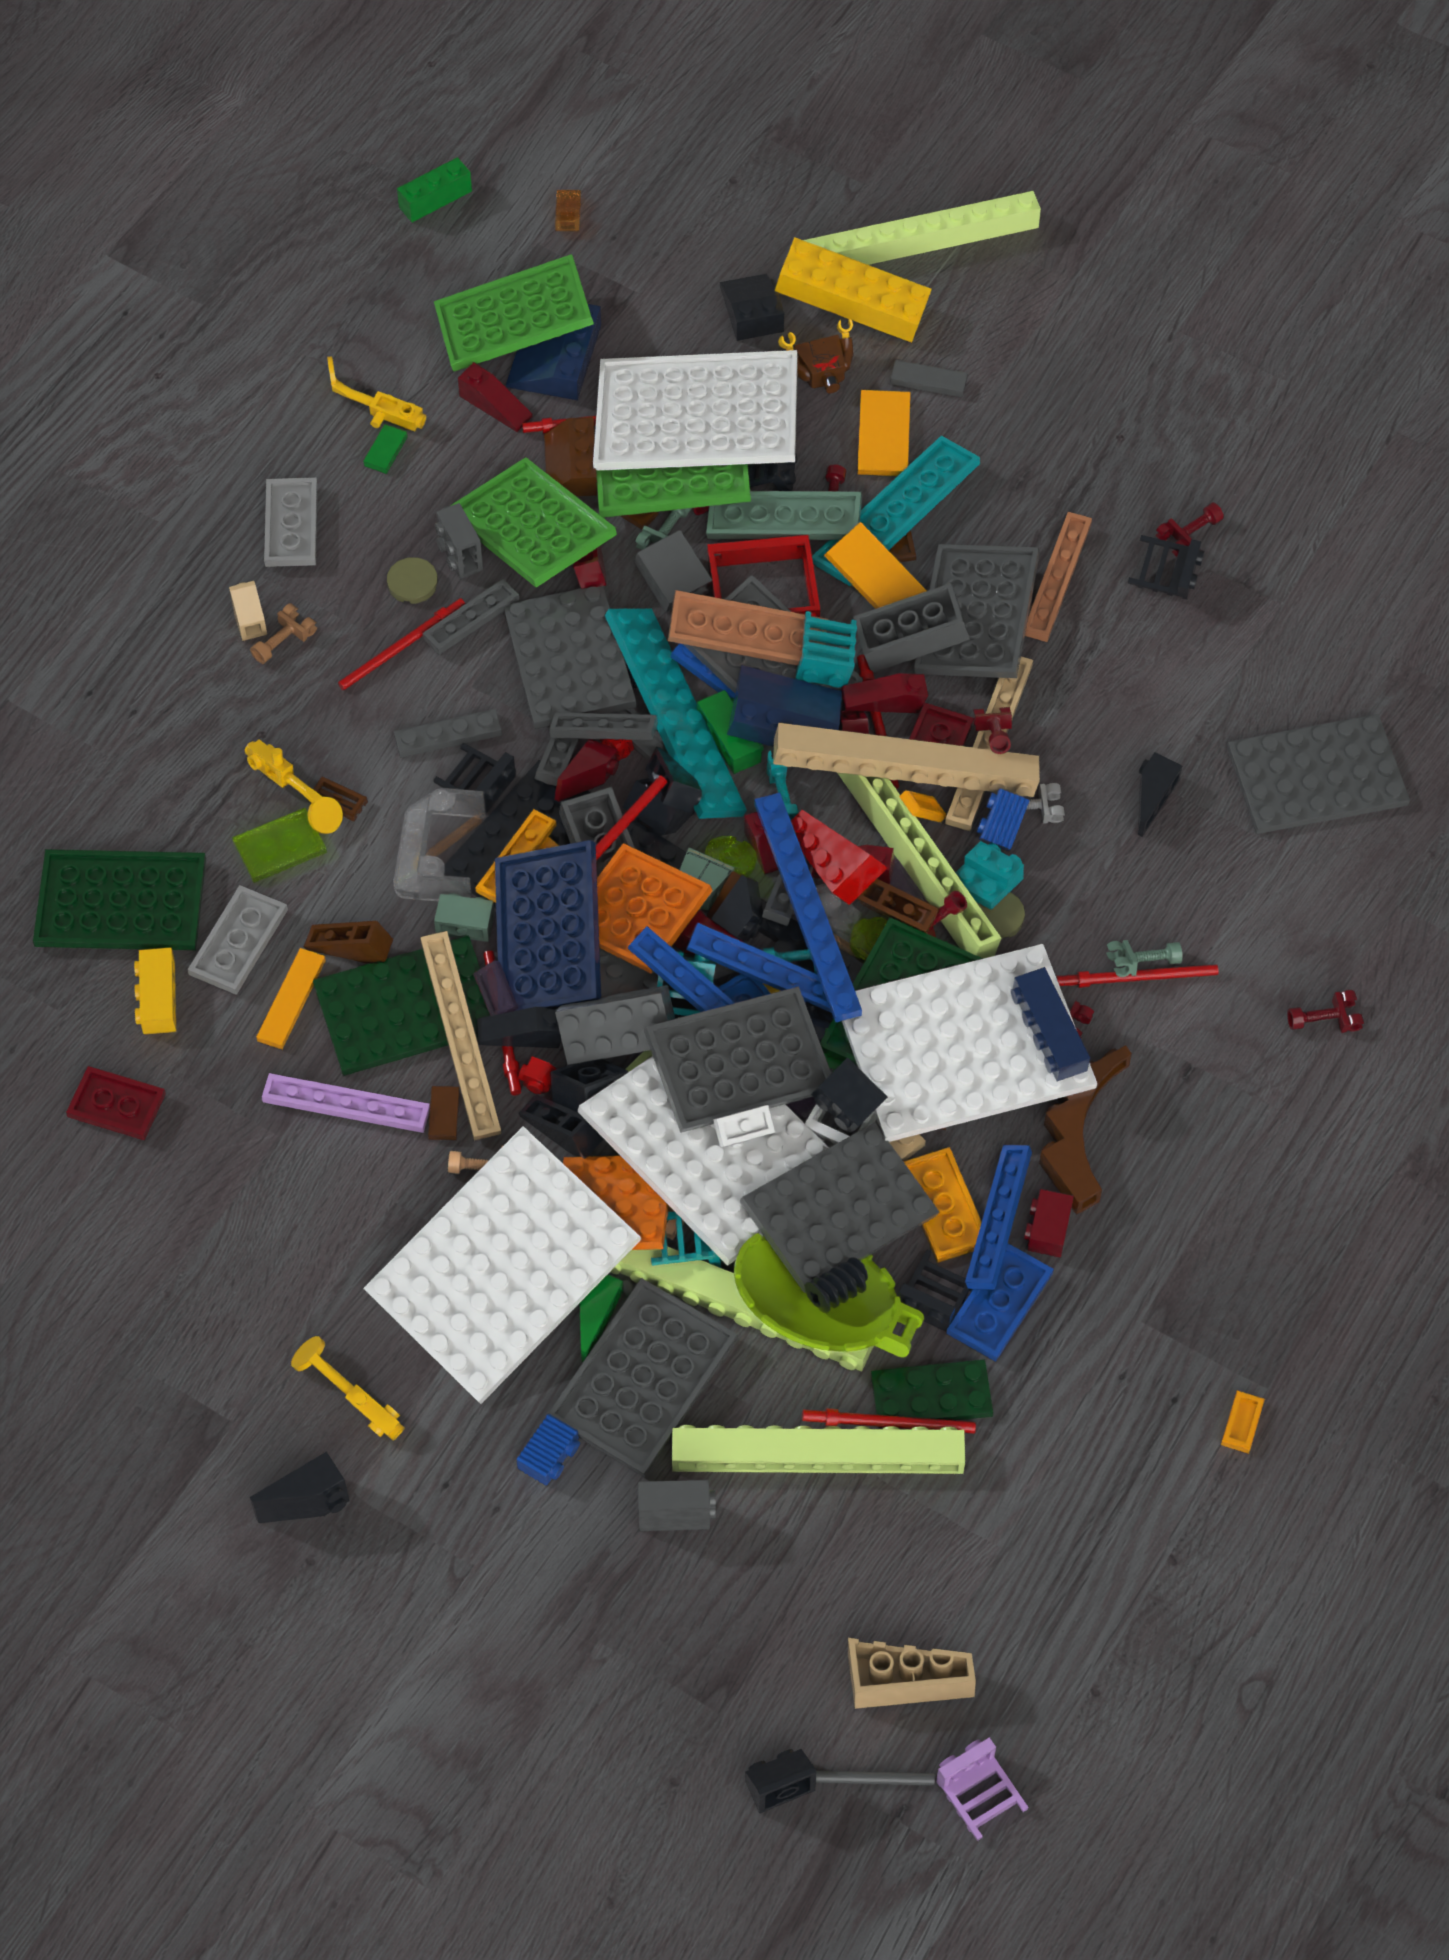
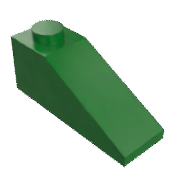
M608 1274L580 1302L582 1362H584L602 1336L623 1294V1281Z

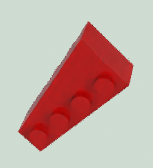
M801 810L791 820L803 855L830 891L848 905L857 899L887 869L885 865L804 810Z

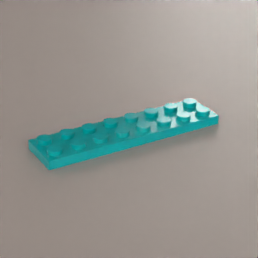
M940 436L861 510L860 522L889 551L980 465V457L949 439ZM829 540L812 556L813 565L851 586L852 584L824 556L840 541Z

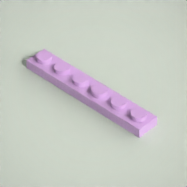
M271 1073L268 1075L262 1094V1101L264 1103L424 1133L430 1112V1104Z

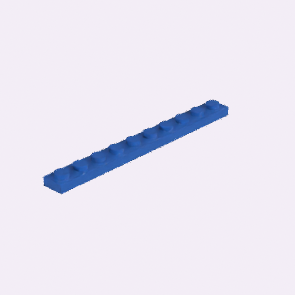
M776 793L754 799L755 808L835 1023L862 1016V1008L781 794Z

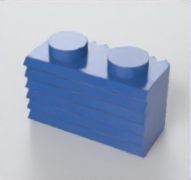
M999 789L996 794L991 793L986 805L990 809L987 819L982 817L977 828V832L981 834L979 840L988 844L994 843L1006 851L1011 850L1030 800L1003 789Z
M547 1414L533 1437H531L517 1457L518 1469L545 1486L548 1485L551 1479L557 1480L564 1469L562 1463L566 1457H573L580 1446L578 1430Z

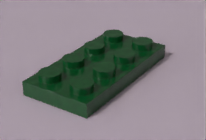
M985 1359L871 1371L876 1415L954 1421L993 1417Z

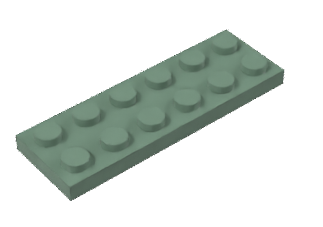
M750 491L751 502L709 506L706 534L708 539H769L809 535V540H841L860 523L862 494L861 492Z

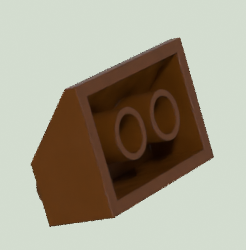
M593 417L568 418L544 435L546 473L575 496H596L597 477L596 468L593 466L595 443Z

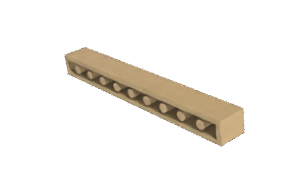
M778 723L774 738L773 764L786 767H800L811 770L848 773L865 777L871 776L997 793L999 789H1003L1019 796L1034 797L1040 781L1039 756L1012 752L996 754L988 749Z

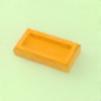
M907 790L899 796L910 813L915 817L942 822L947 816L933 796Z
M1237 1390L1221 1442L1222 1446L1249 1454L1264 1404V1398Z

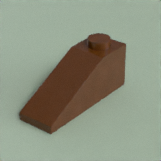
M876 879L857 898L862 906L924 933L928 932L939 912V908L879 879Z
M378 921L316 924L311 926L303 947L309 951L363 963L386 961L393 938Z

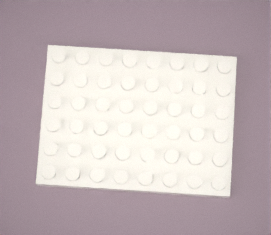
M797 350L600 359L593 457L594 468L596 470L795 462Z
M1043 944L855 991L862 1008V1016L843 1020L842 1023L858 1068L888 1096L874 1111L885 1141H895L1092 1090L1097 1087V1081L1090 1063L1087 1072L1058 1082L1056 1081L1053 1073H1049L1044 1063L1045 1056L1042 1050H1037L1034 1044V1034L1031 1028H1027L1023 1022L1020 1005H1016L1011 997V989H1013L1015 977L1045 967L1073 1022Z
M653 1056L579 1105L578 1113L727 1266L736 1260L739 1250L749 1238L757 1233L762 1237L764 1236L740 1203L741 1198L829 1148L786 1104L769 1109L775 1130L774 1133L720 1147L714 1124L680 1133Z
M523 1126L363 1289L482 1404L642 1238Z

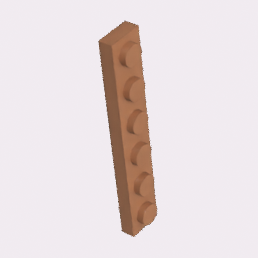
M1071 512L1067 513L1028 616L1025 636L1048 642L1090 530L1092 518Z

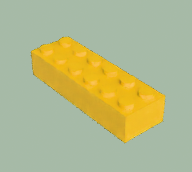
M794 237L775 291L911 343L932 290L931 288Z

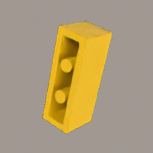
M172 948L139 950V961L134 962L135 976L139 977V984H135L136 1001H140V1008H135L136 1024H141L143 1034L176 1032L175 959Z

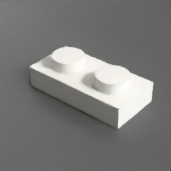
M768 1105L713 1119L720 1147L775 1132Z

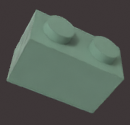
M454 893L449 895L440 894L434 919L435 932L447 931L449 937L456 938L469 935L470 940L489 942L495 916L493 901L483 897H462Z

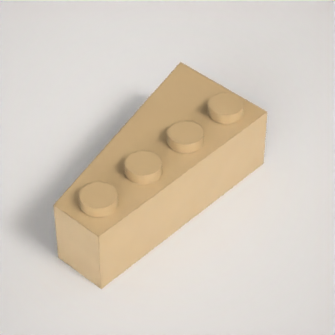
M848 1638V1659L855 1709L975 1697L976 1679L972 1653L941 1649L927 1651L916 1649V1646L904 1645L903 1648L887 1646L886 1642L874 1641L872 1644L859 1642V1639Z

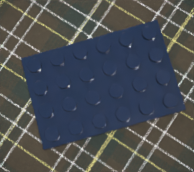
M592 840L495 858L499 1014L532 1007L559 1008L564 1004L600 999L601 975L596 843Z

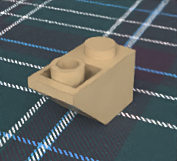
M243 582L229 587L234 615L242 641L267 635L265 619L255 582Z

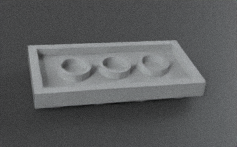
M317 477L266 479L265 567L316 565Z
M239 885L189 966L188 974L237 995L288 911L287 904Z

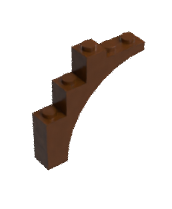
M1126 1045L1118 1050L1116 1048L1111 1049L1103 1058L1096 1062H1089L1097 1081L1095 1089L1057 1098L1059 1103L1052 1105L1045 1115L1044 1126L1055 1141L1043 1147L1039 1164L1060 1193L1074 1196L1072 1210L1076 1215L1100 1202L1102 1188L1091 1171L1085 1153L1083 1138L1084 1121L1091 1104L1100 1090L1113 1077L1129 1067L1132 1053Z

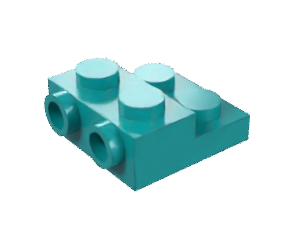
M980 841L965 855V864L955 873L974 900L992 910L1024 879V864H1022L1021 859L1017 855L1011 854L1008 856L1002 853L996 844L989 843L987 845Z

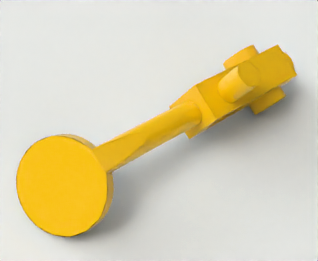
M332 356L327 357L332 392L334 391L344 397L369 406L370 415L374 416L370 424L374 428H379L383 420L414 432L417 428H423L427 417L423 414V408L379 391L375 397L351 389L336 378Z
M260 739L256 742L252 741L246 746L245 754L248 756L247 761L253 770H260L282 788L288 784L291 785L311 802L308 809V821L313 830L321 834H330L339 828L343 819L340 804L331 797H322L296 777L293 765L283 758L282 749L274 748L271 744L266 745Z
M315 1336L303 1343L291 1361V1366L296 1371H303L313 1365L345 1393V1398L371 1421L368 1427L379 1437L385 1433L394 1441L403 1432L405 1427L397 1420L400 1415L387 1404L383 1408L357 1384L353 1386L320 1357L325 1347L323 1339Z

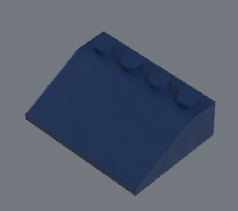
M588 304L593 325L517 350L506 387L578 400L601 328V306Z
M741 665L727 735L774 747L778 723L839 730L842 691Z

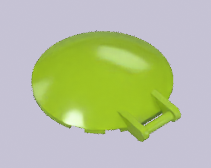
M759 1233L753 1235L743 1244L735 1260V1283L740 1296L748 1308L772 1330L805 1346L835 1352L857 1351L876 1346L898 1357H906L911 1350L910 1342L915 1331L921 1327L924 1321V1315L921 1311L901 1303L900 1297L896 1295L894 1290L895 1282L886 1268L880 1269L872 1261V1254L861 1260L868 1274V1280L865 1281L866 1291L863 1293L857 1292L855 1298L848 1297L846 1303L840 1302L837 1308L831 1307L828 1313L821 1312L809 1300L807 1294L802 1291L769 1242ZM897 1322L905 1325L901 1336L893 1334Z

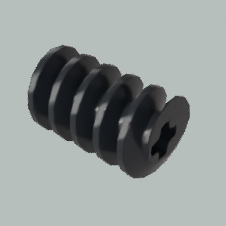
M851 1257L847 1262H842L838 1267H833L829 1272H824L820 1277H815L811 1282H807L804 1285L805 1292L809 1300L821 1312L828 1313L831 1307L837 1308L840 1302L846 1303L848 1297L855 1298L857 1292H865V1281L868 1280V1274L864 1264L859 1259Z

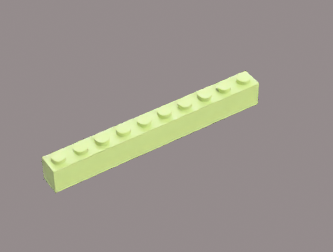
M1034 191L804 241L870 265L1039 228L1041 208Z
M838 773L890 848H894V855L929 904L937 908L944 905V898L952 891H959L964 895L967 900V908L958 915L950 913L941 920L959 948L983 959L995 956L1001 941L1000 935L921 823L910 813L891 781L887 778Z
M667 1247L668 1256L679 1255V1251ZM661 1249L631 1250L610 1271L613 1274L621 1273L629 1276L635 1283H638L643 1278L668 1294L682 1298L689 1305L705 1307L716 1316L722 1317L724 1315L732 1318L743 1327L751 1326L759 1329L767 1337H778L786 1340L794 1348L800 1349L803 1347L813 1351L817 1357L835 1360L842 1367L849 1370L857 1369L863 1371L874 1347L848 1352L826 1351L802 1345L782 1336L764 1324L748 1308L738 1292L734 1273L702 1260L652 1266L651 1258L662 1257Z
M682 1425L679 1428H673L672 1472L964 1474L965 1467L964 1430H957L955 1427H943L940 1430H928L926 1427L899 1430V1428L894 1426L884 1427L883 1429H870L866 1426H858L853 1429H841L838 1426H828L824 1429H812L809 1426L783 1429L781 1426L773 1425L766 1427V1429H757L749 1425H742L737 1428H725L721 1425L696 1428L692 1425Z

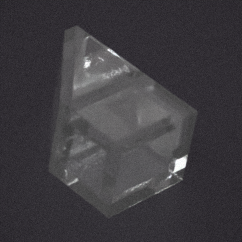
M826 884L815 886L832 931L854 935L862 912L852 904L848 905L833 894Z

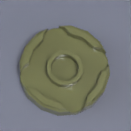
M421 558L399 560L391 566L387 574V587L390 594L398 601H410V604H417L429 599L435 593L438 584V576L434 566Z
M1011 892L992 910L977 903L1000 935L1001 940L1004 937L1009 936L1010 938L1016 935L1022 928L1025 919L1024 906L1020 899Z

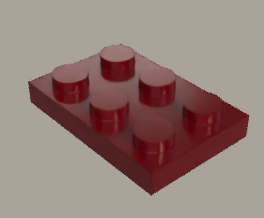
M924 703L909 739L964 746L974 723L973 717Z
M88 1066L66 1114L68 1118L145 1141L166 1092L163 1088Z

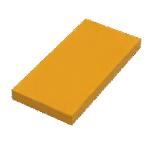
M861 390L858 475L898 476L908 467L910 392Z
M861 522L824 555L875 609L927 591Z
M950 1147L903 1161L939 1210L936 1217L921 1225L936 1262L939 1263L973 1252L982 1221Z

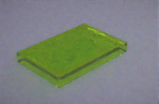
M306 808L232 837L233 844L253 883L327 853L326 846L319 833L313 830L309 824Z

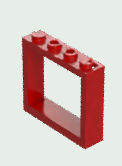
M809 535L707 544V560L709 574L712 579L713 597L722 599L717 567L802 559L809 606L788 609L791 612L804 615L806 611H809L811 616L820 617V604Z

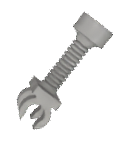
M1058 783L1040 784L1038 791L1039 799H1029L1027 809H1041L1043 823H1059L1064 821V807L1060 805L1048 807L1047 801L1060 799V785Z

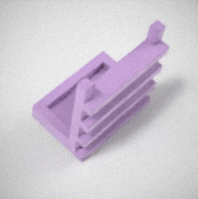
M990 1737L983 1742L980 1739L972 1742L965 1748L966 1752L957 1758L955 1755H952L942 1761L939 1765L940 1768L938 1769L936 1780L939 1787L941 1786L946 1793L949 1802H952L956 1808L959 1817H962L966 1823L969 1832H972L977 1841L983 1837L978 1827L1013 1805L1018 1804L1022 1812L1028 1810V1806L995 1759L996 1746ZM997 1773L1001 1782L964 1805L960 1803L957 1797ZM1007 1788L1012 1795L1010 1798L972 1821L967 1812Z

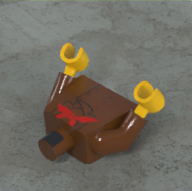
M841 319L837 324V329L842 333V338L837 334L794 345V349L792 345L795 343L796 337L792 332L788 333L790 344L784 341L783 336L779 338L778 343L781 348L786 349V351L797 350V377L802 381H807L811 388L815 389L824 386L827 393H835L840 389L839 382L845 379V372L850 369L854 356L852 337H849V332L853 327L851 319H848V329L841 327Z

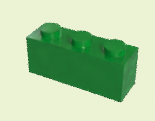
M457 157L398 187L399 208L411 222H414L472 192L471 172Z
M723 690L698 701L697 710L702 714L720 754L732 773L736 774L761 763V755L764 748L761 743L727 735L734 698H730L727 692Z

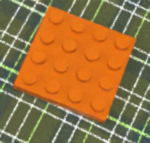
M623 843L597 877L599 948L652 974L653 970L628 949V946L648 926L672 947L711 894V885Z
M590 1156L586 1159L582 1157H564L563 1164L642 1238L632 1250L663 1249L669 1205L621 1156Z

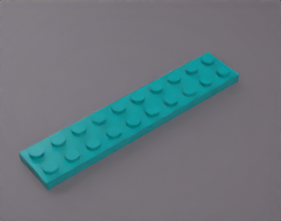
M652 608L608 609L605 618L650 715H657V730L669 756L697 780L702 790L700 802L694 805L698 818L743 817L747 811L744 802L702 714L697 710V703L678 663L670 657L672 650Z

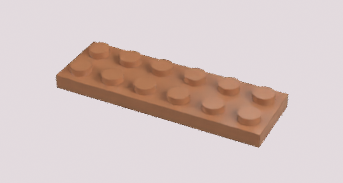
M676 590L668 641L798 665L802 656L805 615ZM810 628L811 630L827 632L826 630ZM809 640V642L825 645L823 642Z

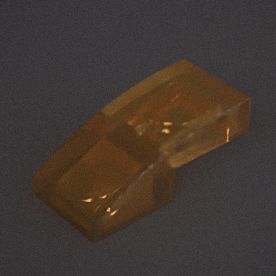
M557 190L555 231H580L581 190Z

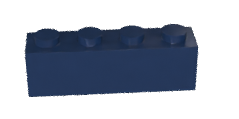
M1043 967L1015 977L1013 989H1011V997L1016 1005H1020L1023 1022L1027 1028H1031L1037 1050H1042L1045 1056L1044 1063L1047 1071L1053 1073L1057 1082L1087 1072L1090 1056L1046 968Z

